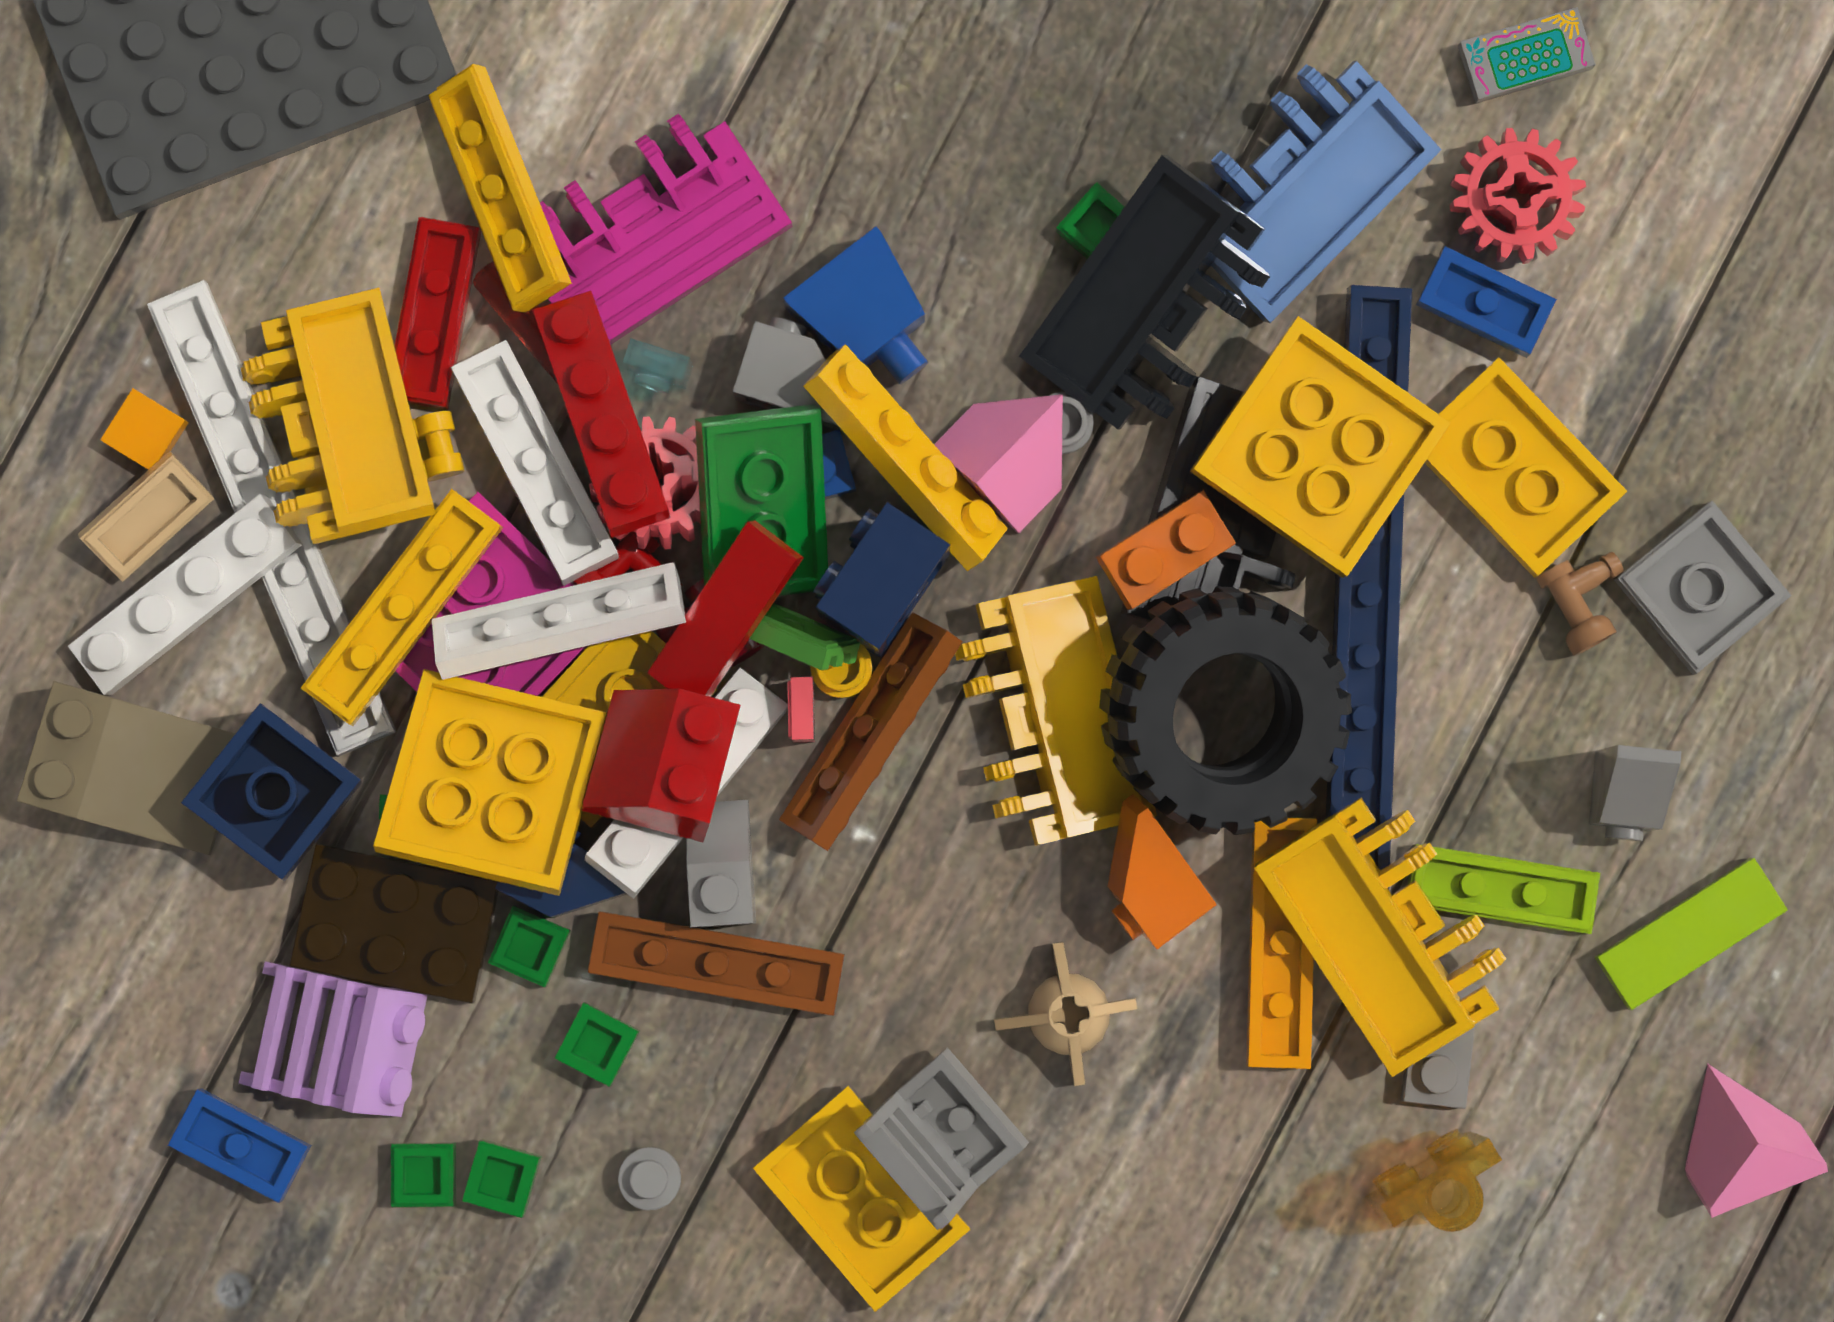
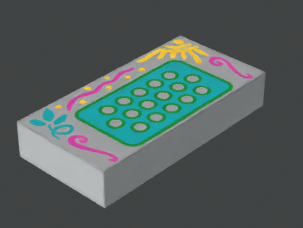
M1578 7L1463 40L1458 45L1475 104L1589 71L1596 65Z

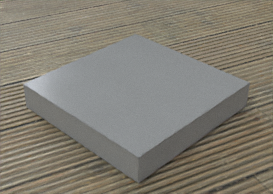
M1713 501L1708 502L1614 579L1692 675L1700 672L1792 596Z

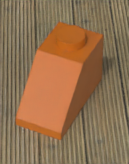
M1133 794L1122 802L1107 886L1120 904L1113 908L1111 912L1132 940H1135L1142 934L1156 949H1159L1217 904L1148 807Z

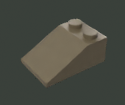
M53 681L17 802L211 855L218 831L181 802L233 738L235 733Z

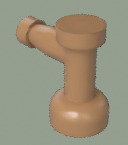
M1609 552L1600 557L1599 561L1585 565L1574 571L1569 560H1566L1536 578L1541 589L1549 588L1572 628L1566 635V644L1573 656L1587 651L1617 633L1608 617L1604 615L1593 616L1582 597L1583 594L1598 587L1608 578L1613 579L1623 573L1622 563L1613 552Z

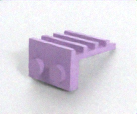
M265 961L262 974L275 976L255 1071L254 1073L241 1071L239 1084L258 1090L279 1093L290 1098L311 1101V1103L339 1108L350 1113L402 1117L405 1101L412 1088L411 1071L417 1042L425 1026L424 1009L427 994L369 985ZM301 982L305 983L283 1081L278 1078L298 985ZM331 989L335 990L315 1088L308 1087L328 992Z

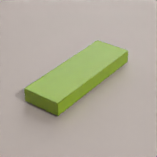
M1433 847L1437 855L1427 864L1409 874L1408 884L1416 880L1436 911L1468 916L1478 915L1481 918L1592 934L1600 873Z
M1749 858L1594 958L1626 1008L1633 1010L1782 915L1788 909L1756 859Z

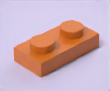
M1203 490L1095 558L1126 608L1131 610L1235 545L1236 542Z

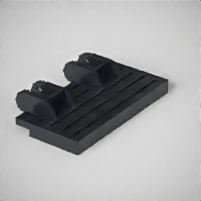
M1161 155L1019 357L1081 403L1093 414L1097 413L1118 430L1122 429L1136 409L1115 392L1118 386L1153 413L1168 419L1175 409L1174 404L1170 402V399L1164 393L1152 387L1135 374L1134 371L1145 358L1176 384L1188 388L1191 387L1197 379L1196 373L1153 340V337L1155 336L1174 352L1178 351L1208 309L1187 293L1190 286L1232 317L1240 319L1247 310L1242 299L1206 274V271L1217 257L1236 271L1247 283L1263 288L1270 278L1269 273L1226 241L1225 237H1230L1244 249L1250 251L1265 228L1168 155Z
M1197 377L1188 389L1148 521L1149 524L1194 494L1204 490L1236 544L1134 609L1128 610L1123 604L1121 613L1150 622L1152 619L1147 611L1160 602L1164 601L1173 606L1180 602V593L1197 588L1205 593H1212L1215 586L1234 587L1239 590L1243 575L1265 581L1267 585L1276 588H1293L1296 578L1295 573L1242 555L1244 550L1264 558L1269 557L1276 531L1190 472L1244 393L1243 391L1202 377Z

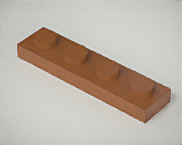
M912 612L871 675L868 684L853 703L779 820L828 851L839 833L848 824L850 816L872 782L879 776L884 763L900 738L913 723L918 710L936 682L947 670L951 659L962 644V641L946 629Z
M599 911L588 973L834 1016L845 954Z

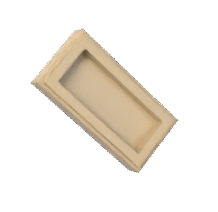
M169 451L78 533V536L123 582L211 503L214 497L179 459Z

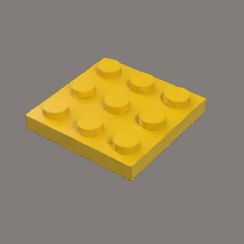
M1297 316L1293 319L1190 472L1344 578L1350 574L1451 422Z
M424 669L374 841L375 852L560 896L582 814V804L607 717L606 712L460 677L442 680L439 672Z

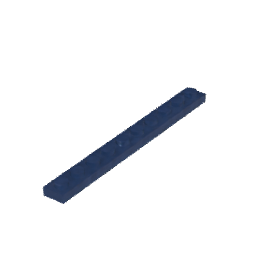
M1350 285L1347 288L1344 348L1408 392L1412 288ZM1404 494L1350 574L1342 578L1335 573L1332 655L1340 659L1346 677L1343 681L1339 682L1341 689L1351 694L1352 713L1341 715L1340 725L1350 731L1346 749L1335 747L1329 760L1337 765L1338 769L1330 782H1327L1326 819L1359 798H1362L1376 821L1353 835L1355 839L1392 818ZM1391 840L1369 853L1380 870L1390 865Z

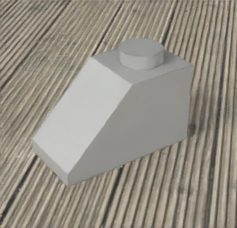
M772 317L770 325L755 321L733 389L735 400L766 410L814 404L821 408L822 427L834 431L839 430L840 427L803 387L826 361L816 341L805 337L807 328L778 317Z
M1616 745L1595 751L1589 824L1606 826L1605 838L1643 841L1644 830L1662 829L1680 767L1681 751Z
M749 800L715 802L704 842L687 839L690 927L756 923Z

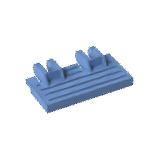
M1353 61L1335 79L1353 99L1349 104L1314 67L1306 64L1297 73V79L1300 81L1303 89L1330 116L1320 127L1287 94L1279 91L1270 100V106H1272L1273 110L1290 129H1286L1250 165L1253 171L1267 185L1264 190L1228 154L1220 151L1211 160V165H1213L1215 172L1245 202L1239 210L1265 228L1250 251L1244 249L1228 236L1225 237V240L1269 273L1270 278L1261 288L1247 283L1236 271L1217 257L1211 266L1263 322L1271 323L1441 151V148L1382 83L1375 81L1357 61Z

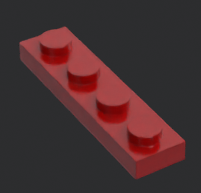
M592 291L533 309L539 332L611 538L671 518Z

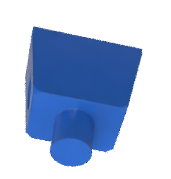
M877 226L783 297L785 308L790 315L806 327L832 353L846 344L867 367L879 359L899 385L917 374L928 363L923 354L908 337L925 322V313Z

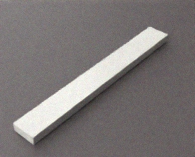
M202 280L148 303V308L234 512L239 511L259 494L267 495L275 507L282 500L294 499L297 496L295 490L275 493L272 489H268L265 476L268 475L269 469L280 464L284 465L265 419H258L257 416L250 412L248 402L252 397L251 395H254L250 383L243 381L241 372L243 366L208 283ZM299 524L298 526H292L291 529L303 545L262 576V579L306 681L346 629L350 620L318 544L313 545L308 524ZM380 692L354 726L346 723L313 698L337 756H342L397 732Z

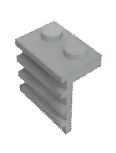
M948 1047L886 1099L865 1120L864 1124L854 1132L937 1230L945 1227L976 1189L1019 1154L1029 1143Z

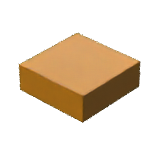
M132 388L100 440L149 470L166 453L173 449L189 422Z

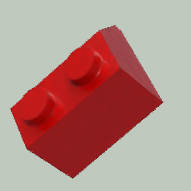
M680 688L614 690L581 811L703 843L711 821L741 705Z

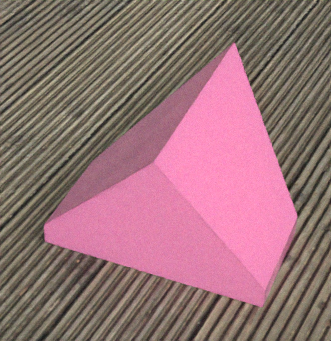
M1063 394L973 404L934 444L953 463L955 469L976 493L1018 534L1062 490Z
M1707 1064L1685 1172L1711 1218L1828 1172L1825 1160L1798 1121Z

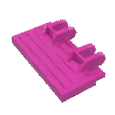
M677 114L667 120L671 135L677 144L684 148L695 165L693 169L677 179L663 159L664 155L654 140L650 139L647 135L636 140L635 143L666 192L659 196L645 174H642L600 202L615 224L609 229L576 180L565 186L566 198L575 212L581 214L592 231L591 235L574 246L560 227L561 222L550 206H546L543 201L540 202L572 284L548 298L550 303L592 291L611 345L793 227L791 220L725 121L703 135L717 157L716 160L711 162L681 115Z

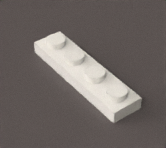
M507 340L452 366L453 375L563 586L588 572L597 570L619 559L612 540Z
M259 494L68 645L104 695L116 693L303 545L290 526L283 527V525L276 523L273 511L276 507L267 495Z
M675 563L663 564L433 618L435 664L441 679L444 680L686 623L680 578Z
M741 668L737 670L715 697L741 705L717 796L788 709L786 702ZM614 819L586 853L584 861L634 899L683 837Z

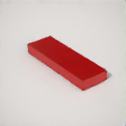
M425 217L418 218L395 341V350L408 403L445 410L449 409L454 382L451 367L456 365L481 237V229L479 227Z
M748 521L686 613V623L678 625L647 673L667 689L680 688L711 697L804 557L757 521Z

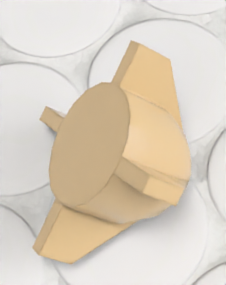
M1053 943L1052 949L1056 975L1047 978L1035 989L1028 1004V1014L994 1019L995 1030L1030 1026L1033 1035L1045 1048L1058 1054L1069 1055L1073 1085H1085L1081 1053L1091 1050L1103 1039L1109 1026L1110 1014L1136 1010V998L1107 1002L1105 993L1094 981L1079 974H1069L1064 943Z

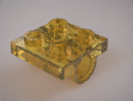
M1454 1129L1430 1143L1426 1147L1430 1157L1417 1165L1408 1167L1405 1162H1401L1377 1176L1373 1180L1377 1189L1365 1196L1377 1217L1392 1227L1416 1215L1440 1230L1460 1231L1472 1225L1478 1219L1483 1208V1191L1476 1176L1502 1161V1158L1488 1137L1471 1131L1460 1133L1458 1129ZM1450 1180L1454 1189L1453 1198L1446 1207L1435 1210L1431 1200L1432 1192L1440 1182Z

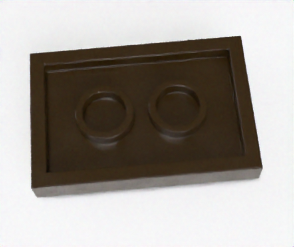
M316 844L290 966L473 1004L476 1001L499 890L495 889L498 881Z

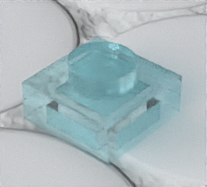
M631 338L623 360L627 371L636 373L633 380L634 383L661 393H668L671 385L686 389L693 369L690 357Z

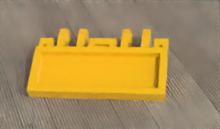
M380 288L286 310L287 316L261 322L268 350L293 344L294 347L262 354V356H255L244 361L241 368L243 381H247L250 385H259L302 376V380L271 387L269 390L263 389V391L251 395L252 397L248 402L250 412L257 416L258 419L273 418L276 415L283 416L293 458L320 452L319 455L287 462V464H280L269 469L268 475L265 476L268 489H272L275 493H283L327 483L328 489L296 496L294 499L288 498V500H282L281 503L276 504L277 506L273 510L276 523L283 525V527L308 524L311 540L314 545L436 514Z
M1089 577L976 604L981 630L1008 625L1009 633L961 644L955 653L956 660L967 662L983 658L988 654L1006 651L1011 672L992 677L985 675L970 679L968 683L962 684L965 697L972 698L1023 686L1024 693L999 699L1011 751L1037 745L1039 750L1038 754L983 767L986 781L993 780L994 782L1013 778L1016 774L1036 770L1041 793L1022 798L1013 796L1002 799L998 804L992 805L995 819L1053 806L1054 814L1029 820L1034 845L1037 846L1118 826L1122 802L1132 794L1148 807L1154 817L1157 816L1155 806L1136 792L1132 784L1121 776L1112 761L1115 753L1104 742L1101 725L1108 722V715L1099 708L1101 689L1111 688L1113 677L1105 672L1111 655L1117 656L1098 577Z
M1359 798L1257 862L1254 869L1393 1077L1475 1027L1476 1023L1499 1010V1005L1485 985L1460 999L1457 993L1502 965L1506 958L1499 947H1494L1491 950L1487 949L1481 952L1473 960L1448 974L1438 958L1459 945L1474 939L1482 928L1485 927L1478 915H1472L1425 944L1422 940L1445 927L1443 920L1416 880L1394 894L1390 893L1388 887L1427 864L1437 853L1430 842L1417 845L1407 851L1403 857L1380 870L1369 853L1391 839H1396L1406 833L1416 821L1408 810L1402 811L1358 839H1355L1353 835L1376 821L1363 799Z

